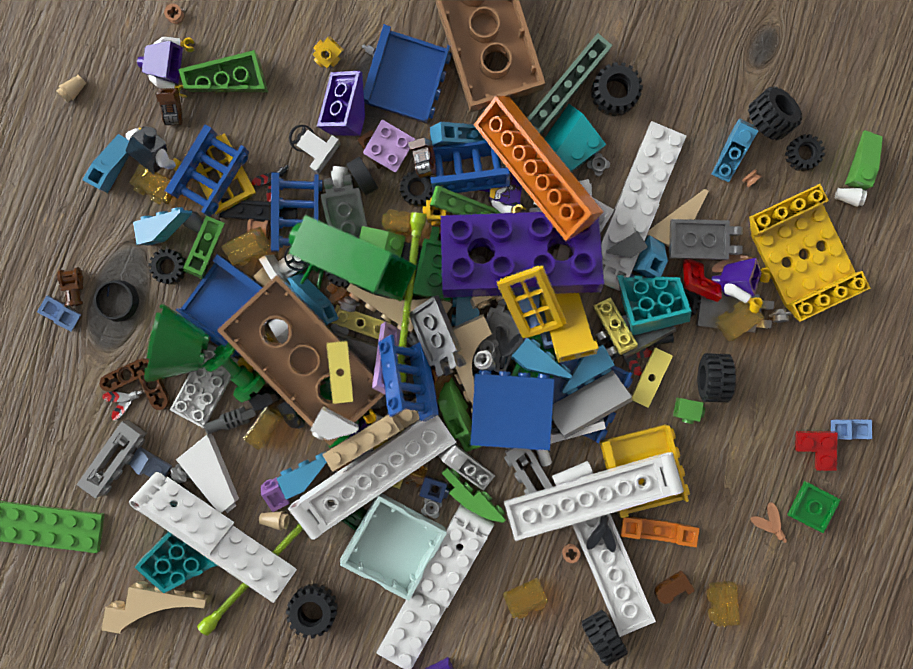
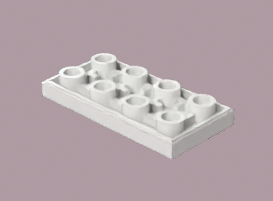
M208 344V349L203 350L205 362L215 355L214 350L217 347ZM233 356L230 357L236 363L238 362L237 358ZM222 366L212 372H207L204 367L203 369L199 368L198 371L190 372L170 411L204 428V424L208 423L226 390L231 374Z

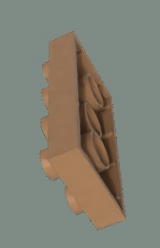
M435 0L470 113L487 108L495 96H509L513 100L544 89L545 81L519 0ZM491 52H499L508 60L506 68L501 71L489 70L483 63L485 56Z
M276 275L217 330L311 427L323 406L355 423L385 395L372 388L374 373L349 347L353 402L333 404V400L325 399L320 394V381L330 377L327 343L341 342L342 340L280 275ZM269 319H278L286 322L289 337L286 342L273 343L267 340L264 333V325ZM338 369L336 371L338 375L344 374L343 369ZM339 437L330 440L324 438V440L330 446Z

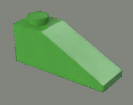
M866 130L863 131L845 185L862 188L863 190L873 187L880 165L883 136Z
M209 216L205 217L184 265V272L201 279L204 278L225 223Z

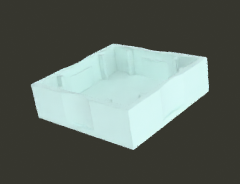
M381 493L372 501L341 556L340 566L379 583L388 591L409 601L423 576L427 564L436 554L447 531L444 526Z

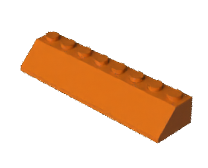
M495 96L474 126L564 240H570L591 226L603 213V210L509 96Z

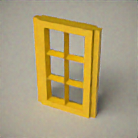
M225 133L216 137V139L232 147ZM213 145L210 146L207 150L209 157H211L212 159H214V157L210 149L215 147ZM223 152L226 158L219 161V163L224 164L228 161L230 164L233 157ZM199 163L196 172L208 178L206 173L214 168L209 166L204 169L202 164ZM242 165L233 180H238L244 192L234 197L230 187H228L227 192L231 199L224 203H221V201L218 203L219 207L215 212L216 215L256 194ZM216 170L221 178L223 174ZM199 182L208 199L213 190Z
M543 266L528 269L500 279L497 282V286L522 338H529L567 324ZM535 277L540 289L529 292L524 280ZM521 282L526 294L515 297L510 285ZM542 293L547 305L537 308L532 296ZM528 298L533 310L523 313L518 301ZM549 309L554 320L543 323L539 312ZM535 314L540 325L530 328L525 317Z

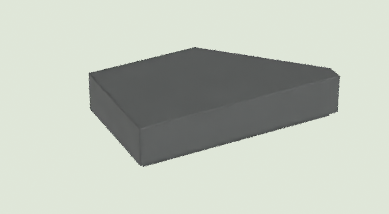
M636 231L606 252L632 258L648 248L639 232Z

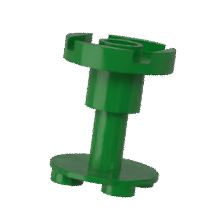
M230 343L226 346L221 344L214 350L215 355L208 359L203 367L207 372H212L220 366L225 368L231 374L230 380L237 386L233 396L239 402H245L251 398L249 394L253 391L257 393L263 387L266 380L256 370L251 372L244 365L239 366L230 358L236 350Z

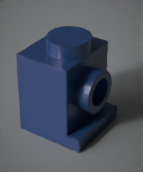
M425 475L419 496L441 503L443 498H447L450 488L447 487V482ZM432 486H438L439 490L437 492L432 491Z

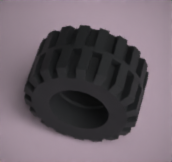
M615 62L612 66L608 64L599 71L591 89L593 90L591 93V97L594 98L593 103L594 105H599L597 108L599 111L603 109L606 115L612 113V116H616L619 113L621 116L626 111L628 113L638 102L643 90V85H640L642 79L637 77L639 74L637 70L632 71L633 67L631 65L625 67L626 63L618 65V62ZM611 81L622 83L626 88L627 95L623 98L611 96L607 91L606 84Z
M771 86L749 104L748 112L754 126L760 133L772 140L783 139L801 124L802 112L799 105L789 93L781 88Z
M703 354L697 376L698 391L703 402L728 403L731 401L736 385V369L730 354Z
M310 584L305 585L304 588L298 589L289 601L286 615H288L286 618L287 623L291 622L290 628L291 630L295 628V634L298 636L302 633L303 638H307L308 635L311 636V639L315 638L316 635L320 637L332 626L337 615L338 604L335 603V595L331 596L332 591L324 589L326 586L321 585V587H317L318 584H313L312 586ZM306 602L317 603L322 609L323 616L319 619L306 617L302 611V604Z
M601 609L582 621V627L603 664L609 666L628 654L626 646L605 611Z

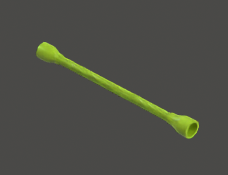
M411 212L410 225L413 241H411L409 262L416 265L419 238L426 224L427 215ZM415 274L411 278L405 293L406 298H404L403 323H401V338L399 340V346L406 347L409 313H411V298L413 296ZM398 354V364L405 365V356ZM399 372L401 382L406 383V373Z
M298 524L272 553L277 556L280 555L293 539L303 530L302 526ZM242 583L221 607L205 617L197 625L198 630L208 636L216 628L222 615L249 586Z

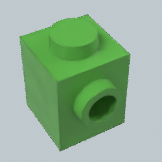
M676 397L673 416L682 418L684 423L693 424L694 421L700 422L705 414L704 403Z

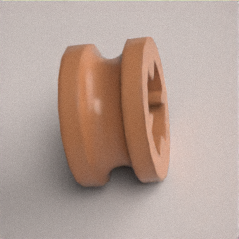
M169 4L165 8L164 14L171 23L178 24L182 22L184 13L178 5ZM176 10L178 15L176 14L173 18L170 14Z
M756 169L742 179L743 182H747V187L761 178V175L756 173Z
M568 544L563 548L562 555L567 562L575 563L580 558V551L576 545ZM569 549L576 552V555L573 554V558L566 555V552L569 553Z

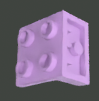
M381 120L363 153L393 172H397L410 150L408 142L416 139L386 121Z

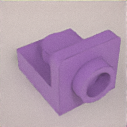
M276 478L269 479L261 485V496L272 512L290 504V500L285 499Z

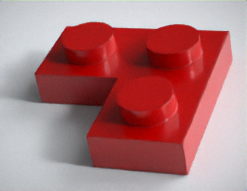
M685 259L683 261L684 288L707 299L719 302L722 298L721 285L704 277V264L693 259Z
M796 431L795 450L797 452H815V469L817 471H837L838 433L836 431Z

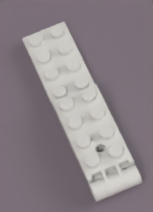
M653 121L648 126L601 240L604 285L619 291L617 275L630 277L639 253L632 258H626L615 254H608L606 251L636 231L639 232L645 241L659 207V201L686 138V135Z
M438 415L426 422L418 420L371 453L366 452L301 496L299 500L292 503L288 509L312 540L316 539L329 528L448 449L456 441Z
M669 452L504 501L515 541L676 495L684 490L673 453ZM641 478L644 479L643 484L638 483Z
M588 461L555 474L552 478L555 485L558 486L591 475L593 471ZM609 513L607 514L609 517L608 526L615 539V552H610L607 549L603 537L593 549L588 550L586 548L587 540L600 524L601 516L572 524L616 630L621 637L656 621Z
M155 472L129 501V504L135 510L140 511L273 603L297 570L234 527L232 520L159 472Z
M460 504L446 528V536L434 557L427 564L423 576L410 600H405L377 649V654L403 669H412L445 609L448 608L494 526L492 521L475 514ZM462 544L463 547L459 549L456 547V545Z

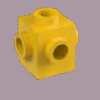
M329 36L324 42L320 40L313 47L315 52L312 55L315 57L314 61L323 68L325 66L328 68L330 65L334 67L341 60L338 56L344 49ZM325 51L329 52V57L325 55Z
M430 198V200H426V206H423V214L427 215V222L431 223L432 226H440L441 216L450 215V212L431 206L432 198ZM439 210L440 215H433V212Z

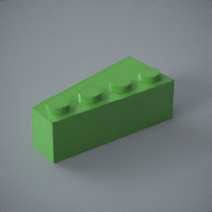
M254 50L179 69L183 87L189 92H268L259 56Z

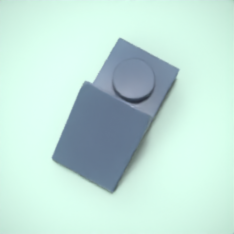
M142 447L136 450L134 457L129 462L138 475L145 474L150 478L155 472H159L166 477L172 465Z

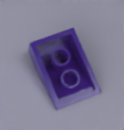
M331 72L317 127L331 136H360L365 119L362 72Z

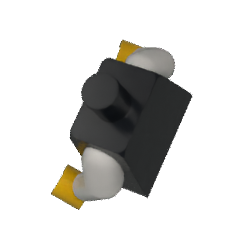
M144 126L143 128H135L126 133V138L129 140L126 152L153 175L162 168L177 171L182 162L176 158L173 160L169 159L167 144L156 134L157 132L153 127Z

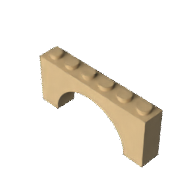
M484 314L453 327L461 347L458 354L462 355L466 361V365L455 367L457 370L455 376L459 385L463 384L465 388L463 394L466 401H471L472 405L475 382L472 372L473 356L479 344L485 338L492 335Z

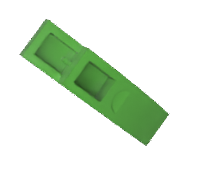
M451 377L449 383L445 382L440 392L438 404L451 435L454 439H459L467 452L481 446L471 445L472 420L466 412L468 405Z
M447 466L442 471L443 476L453 485L449 493L460 504L475 514L489 520L501 523L506 521L504 510L499 505H493L491 502L492 497L485 490L482 492L478 489L473 494L472 491L474 489L467 482L463 483L459 479L461 475L454 469H450Z

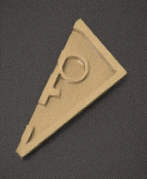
M704 189L652 227L648 231L647 236L650 235L670 247V220H695L709 191Z

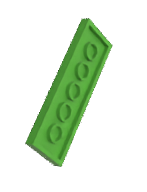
M0 501V541L90 553L100 552L104 521L103 513Z

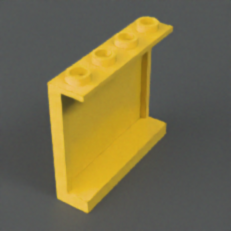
M664 424L600 441L606 470L672 452L684 490L676 495L617 511L620 518L628 517L629 513L681 500L689 501L688 495H690L688 485L684 484L683 480L685 471L683 466L679 464L680 452L678 447H675L673 440L676 439L675 432L669 425ZM641 478L638 483L643 484L644 479Z

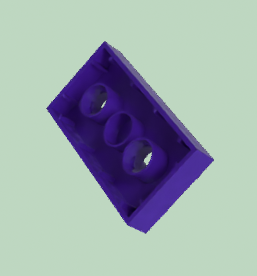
M543 212L441 216L443 298L502 296L497 286V282L500 279L537 266H543L555 294L602 292L604 275L599 217L591 226L570 240L565 241ZM555 244H563L571 249L573 256L568 260L558 261L548 253V249ZM477 247H486L493 252L494 257L488 263L478 264L469 258V254ZM535 277L524 280L529 292L540 289ZM521 282L510 285L514 295L526 294Z

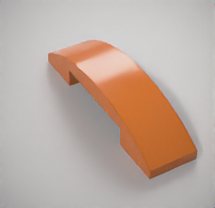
M624 517L620 536L697 547L699 528L662 520Z

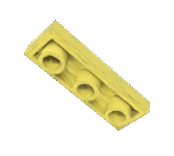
M611 297L594 305V310L620 355L638 347L636 340Z
M336 305L335 311L339 319L332 322L333 324L336 323L339 326L379 339L380 326L385 321L357 311H344L339 305ZM362 319L364 325L359 327L357 323Z
M348 341L327 343L333 404L353 402ZM338 369H343L344 374L338 375L336 371Z
M658 348L653 349L632 394L634 402L649 408L670 364L672 355ZM650 374L653 375L652 381H649L648 379Z

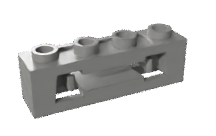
M129 420L122 421L77 483V486L94 498L102 495L105 496L111 490L112 486L110 484L113 480H117L122 474L123 470L121 469L123 466L128 464L134 457L133 452L135 449L143 445L145 442L144 437L147 433ZM120 445H127L125 449L119 452L105 473L102 471L98 472L99 469L105 467Z
M509 448L505 450L507 456L504 459L509 467L514 466L517 471L514 473L519 484L523 482L527 488L523 490L526 495L537 491L524 469L520 468L516 462L519 459L522 466L528 464L525 453L529 456L531 460L530 465L545 489L553 487L531 449Z

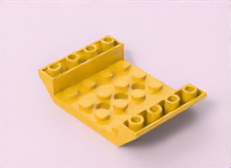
M821 184L749 217L751 237L766 268H769L771 271V279L784 306L792 312L799 322L871 289L863 271L855 272L826 212L823 203L829 200ZM818 241L823 242L825 246L822 252L816 248ZM801 249H804L807 252V258L805 260L801 259L799 256V252ZM784 257L790 260V266L788 268L782 265V259Z

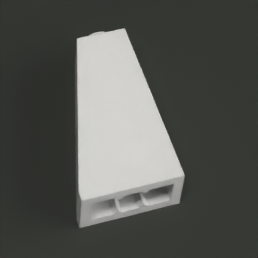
M208 434L177 458L176 461L213 507L220 513L223 511L228 513L236 507L235 502L239 497L214 436Z

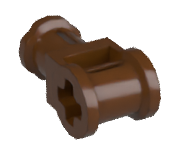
M79 267L69 271L58 270L57 279L60 289L66 295L65 307L83 305V301L80 298V290H83L84 280L82 270Z

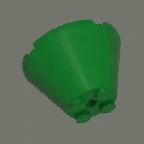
M160 304L159 308L162 309V312L156 313L146 358L149 359L148 368L145 367L146 382L198 371L199 368L203 369L205 363V353H203V350H207L209 344V335L167 305Z

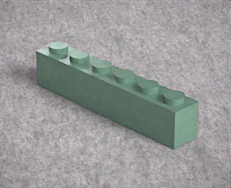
M598 33L528 116L527 119L540 135L610 52L613 45Z

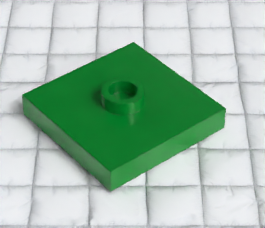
M804 481L787 515L824 534L841 499Z

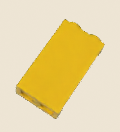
M540 294L542 306L547 305L543 294ZM555 294L567 321V324H564V326L549 331L558 363L597 354L598 344L597 341H593L580 294ZM544 310L546 322L553 321L550 310Z

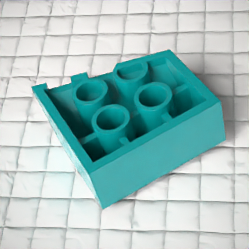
M570 104L567 105L545 137V141L571 172L575 171L606 146V143L584 114Z
M617 275L622 303L632 335L690 322L691 310L680 277L642 278V276H635V278L624 277V275Z
M168 531L140 559L134 568L162 593H165L185 583L190 578L202 574L211 567L217 566V564Z

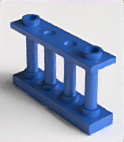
M204 125L165 191L177 199L180 195L186 196L203 206L201 212L211 217L217 211L218 203L241 165L245 164L248 160L249 151L242 145L238 150H235L216 139L217 133L211 127ZM213 145L233 157L228 167L206 155L210 146ZM204 162L223 173L218 184L196 172L199 163ZM193 178L213 190L208 200L186 188L190 179Z
M487 141L433 147L437 169L436 177H431L433 193L435 186H440L455 193L510 186L509 169L501 167L499 156ZM492 156L494 169L482 171L480 157ZM473 158L475 172L463 173L461 160ZM454 161L456 174L444 176L442 162Z
M271 173V252L279 253V248L291 246L289 238L279 236V228L294 227L297 223H302L303 219H283V217H279V209H283V207L314 208V219L318 221V191L322 192V180H319V174H315L314 182L283 181L282 178H279V173ZM283 188L314 189V201L283 200V198H279V190H283Z
M391 334L378 342L389 417H393L405 409L418 411L420 421L425 422L439 415L431 366L427 361L420 342L410 348L396 346L394 335ZM397 354L410 356L411 366L398 364ZM399 372L412 374L414 384L401 382ZM402 390L415 392L417 403L404 401Z

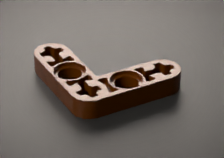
M141 358L104 375L100 379L101 389L107 392L115 391L136 380H140L147 398L154 409L163 410L170 405V397L162 380H157V387L150 389L148 382L145 381V370H135V368L143 366L142 362L148 364L149 359ZM126 369L132 373V377L129 380H125L122 375ZM118 378L119 380L112 383L111 386L106 385L108 379L113 380ZM159 390L161 391V393L152 395L153 392H158ZM159 398H164L162 405H157L156 401H158Z

